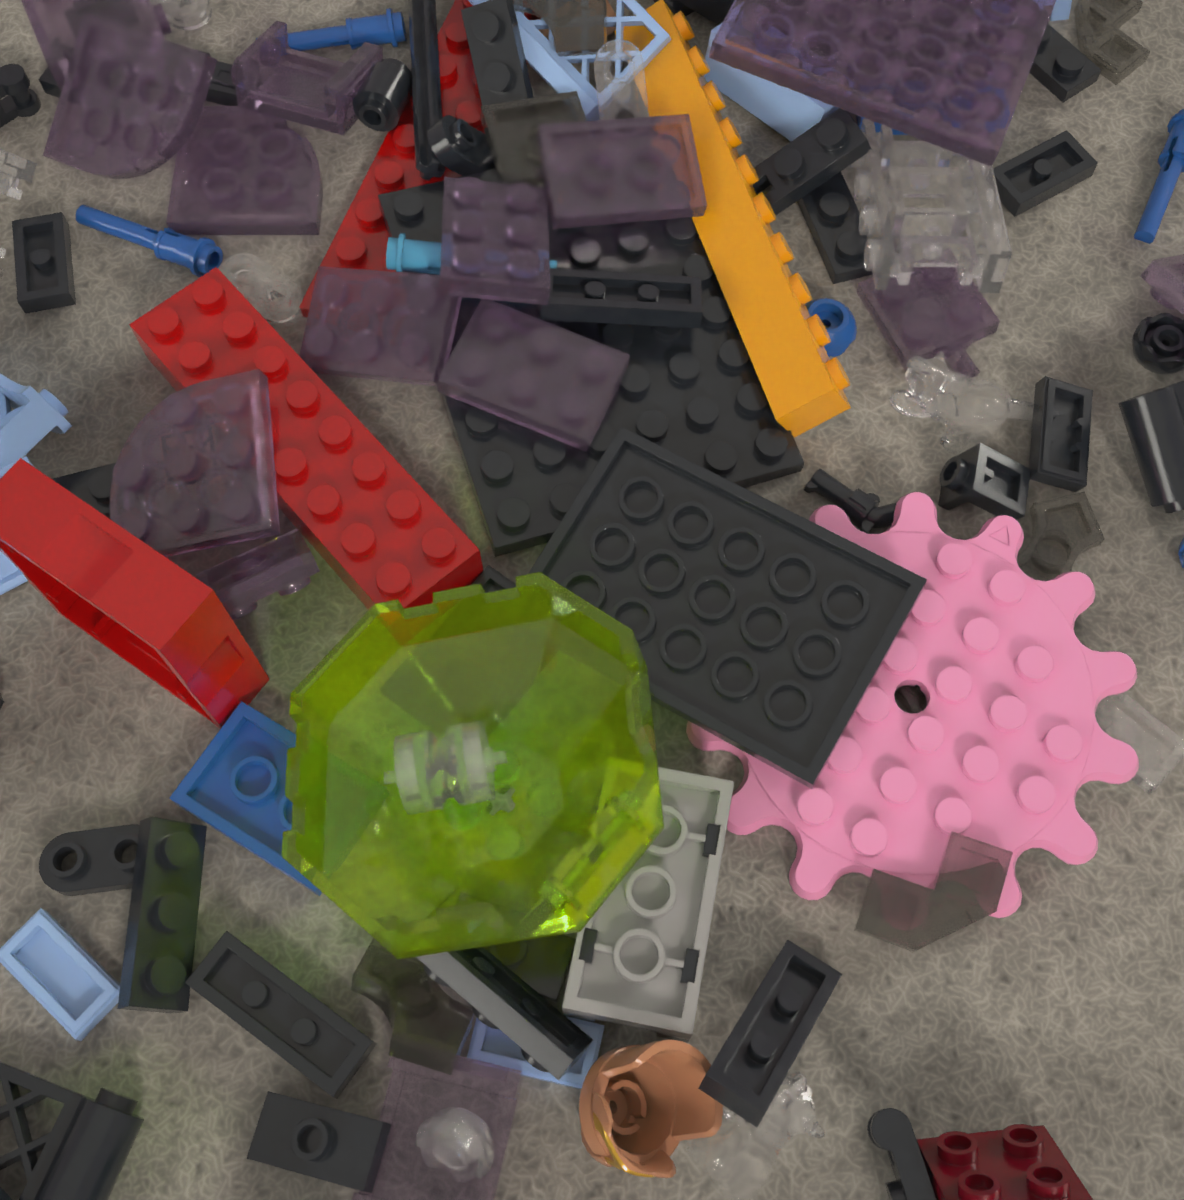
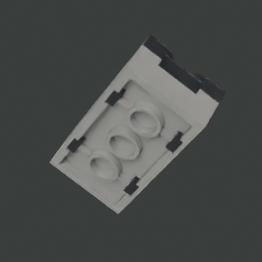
M616 758L612 759L562 1006L565 1016L595 1023L597 1019L655 1031L657 1032V1037L689 1042L693 1034L734 781Z

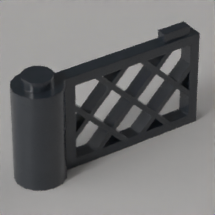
M1183 380L1118 403L1151 506L1163 505L1165 513L1184 510Z
M0 1061V1079L7 1104L0 1107V1121L10 1116L18 1145L17 1149L0 1157V1170L22 1160L27 1184L19 1200H108L144 1121V1118L133 1114L138 1101L105 1088H101L97 1098L93 1099ZM18 1085L32 1091L21 1096ZM47 1097L64 1103L52 1131L32 1140L24 1109ZM42 1150L39 1158L37 1159L36 1153Z

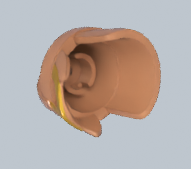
M661 1040L643 1045L621 1046L607 1051L600 1056L591 1066L584 1079L579 1099L582 1142L591 1157L604 1166L616 1167L632 1175L651 1178H672L676 1174V1166L670 1156L677 1148L679 1142L682 1140L712 1137L721 1127L723 1105L698 1089L711 1066L706 1057L692 1045L678 1040Z

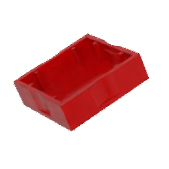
M22 458L0 478V551L23 573L30 584L57 613L220 729L241 701L249 705L270 680L212 588Z

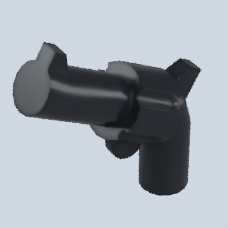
M821 468L814 473L804 487V491L807 493L817 492L844 510L852 524L862 532L868 534L872 528H885L893 523L897 502L878 507L880 498L876 494H866L859 488L852 491Z

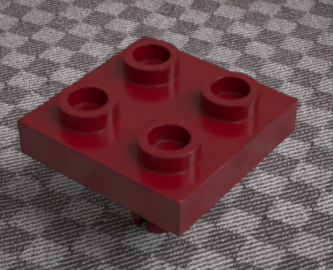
M1014 1124L1006 1127L1004 1130L977 1133L950 1131L943 1133L939 1137L916 1139L936 1200H1093L1044 1125Z

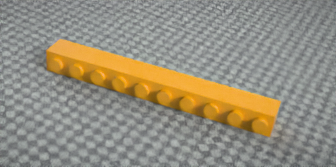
M659 0L645 10L670 35L672 40L636 76L634 81L659 141L663 145L664 153L774 417L787 431L791 430L795 438L851 408L843 390L850 386V381L837 357L832 359L828 357L824 346L831 342L830 336L817 314L810 316L805 304L812 300L810 291L798 272L792 275L787 263L794 259L793 253L781 232L773 233L769 223L776 220V215L762 192L756 194L753 188V184L759 181V177L746 154L739 156L736 147L743 143L731 119L729 117L722 118L720 110L726 107L725 101L712 80L708 83L706 82L704 75L710 72V68L698 46L695 45L692 48L690 46L689 40L694 38L695 34L682 11L674 15L665 1ZM624 26L623 52L642 51L654 38L653 34L645 26Z

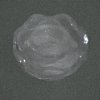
M447 1107L433 1112L421 1122L415 1146L421 1148L422 1159L426 1166L432 1169H446L451 1178L458 1183L469 1182L475 1177L481 1179V1177H484L489 1172L495 1158V1144L489 1126L479 1116L464 1108Z

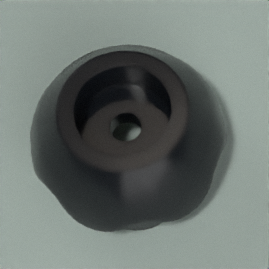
M1165 312L1154 317H1146L1139 323L1132 337V346L1135 358L1145 369L1165 375L1184 370V320Z

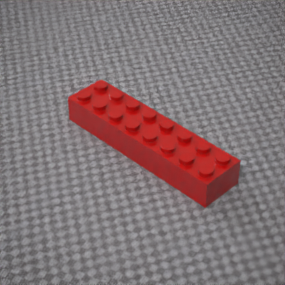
M217 267L129 324L149 361L207 427L216 426L228 451L397 643L401 642L463 594L484 571L478 547Z

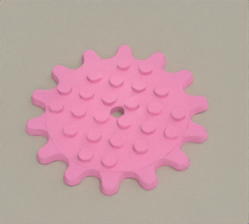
M921 492L908 493L900 498L896 503L894 520L891 527L880 534H867L858 530L852 524L845 511L838 506H821L812 513L809 521L927 579V582L813 789L692 722H687L686 734L690 743L695 748L702 751L722 750L731 752L738 757L743 765V781L732 793L727 830L736 835H748L769 825L781 826L788 830L794 837L797 846L796 858L789 871V884L799 897L806 900H819L825 897L835 882L843 875L861 873L871 878L877 885L880 894V910L883 919L892 928L900 931L912 930L922 923L925 919L927 899L931 890L937 884L945 881L964 885L972 893L981 911L988 916L995 918L1008 917L1015 913L1021 905L1022 892L1015 875V864L1017 858L1024 851L1031 848H1042L1071 865L1085 864L1095 856L1098 850L1096 832L1080 817L1076 810L1075 797L1078 789L1089 781H1102L1119 785L1131 780L1139 769V758L1136 751L1129 744L1106 734L1098 725L1095 716L1097 705L1102 699L1107 696L1127 692L1135 684L1137 668L1127 654L1119 651H1094L1084 646L1078 640L1074 633L1075 620L1078 615L1087 610L1095 598V587L1091 579L1081 572H1065L1049 581L1035 580L1027 576L1017 563L1018 551L1024 539L1023 529L1013 517L1003 515L988 519L979 533L972 539L961 540L946 535L939 528L936 505L928 495ZM902 686H920V690L924 693L927 700L926 708L919 713L904 712L895 702V691Z

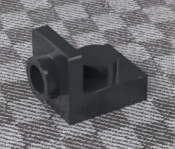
M979 443L963 453L952 457L945 463L939 478L941 489L938 506L951 510L965 502H969L995 516L1007 515L1017 520L1025 516L1031 469Z

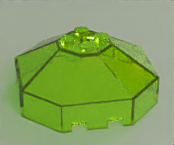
M541 572L516 576V587L485 593L481 584L433 592V603L404 609L398 599L376 603L290 693L289 715L297 723L296 747L287 749L285 796L293 803L292 828L290 831L283 832L282 857L397 959L581 932L665 828L648 668L633 630ZM510 789L515 790L511 796L515 804L512 811L507 813L505 810L500 809L494 816L489 814L493 808L489 798L495 791L504 795Z

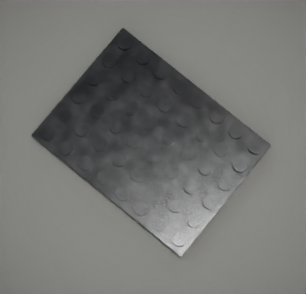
M656 132L378 195L380 210L389 237L399 238L400 233H406V239L440 243L453 242V249L557 260L556 269L701 277L703 305L701 327L669 328L665 326L541 320L542 280L451 271L450 277L404 271L402 277L495 557L545 544L550 540L620 427L743 488L802 470L804 461L791 430L787 431L774 417Z

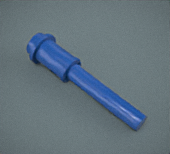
M392 8L386 9V14L354 19L346 18V25L256 38V47L260 57L350 44L352 50L392 43L394 48L398 47V42L407 41L402 11L393 13Z
M1184 109L1172 116L1168 123L1169 136L1158 158V164L1161 169L1134 234V239L1148 244L1154 241L1180 173L1184 172Z
M86 205L79 206L76 211V221L79 224L154 250V254L158 259L190 268L191 273L197 277L203 276L215 267L218 269L221 267L223 253L221 248L216 246L212 239L203 237L197 240L177 233L167 227L164 228V231H157Z

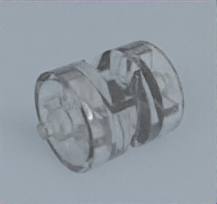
M482 720L447 726L443 737H437L431 730L397 735L394 739V771L384 772L385 784L397 783L403 806L408 815L444 809L448 798H454L461 806L495 800L494 771H496L497 764L507 763L506 751L494 752L493 747L489 746Z

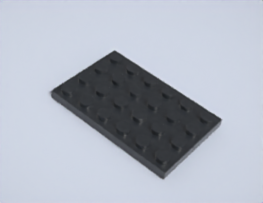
M620 427L503 614L511 623L813 789L925 588L927 579Z

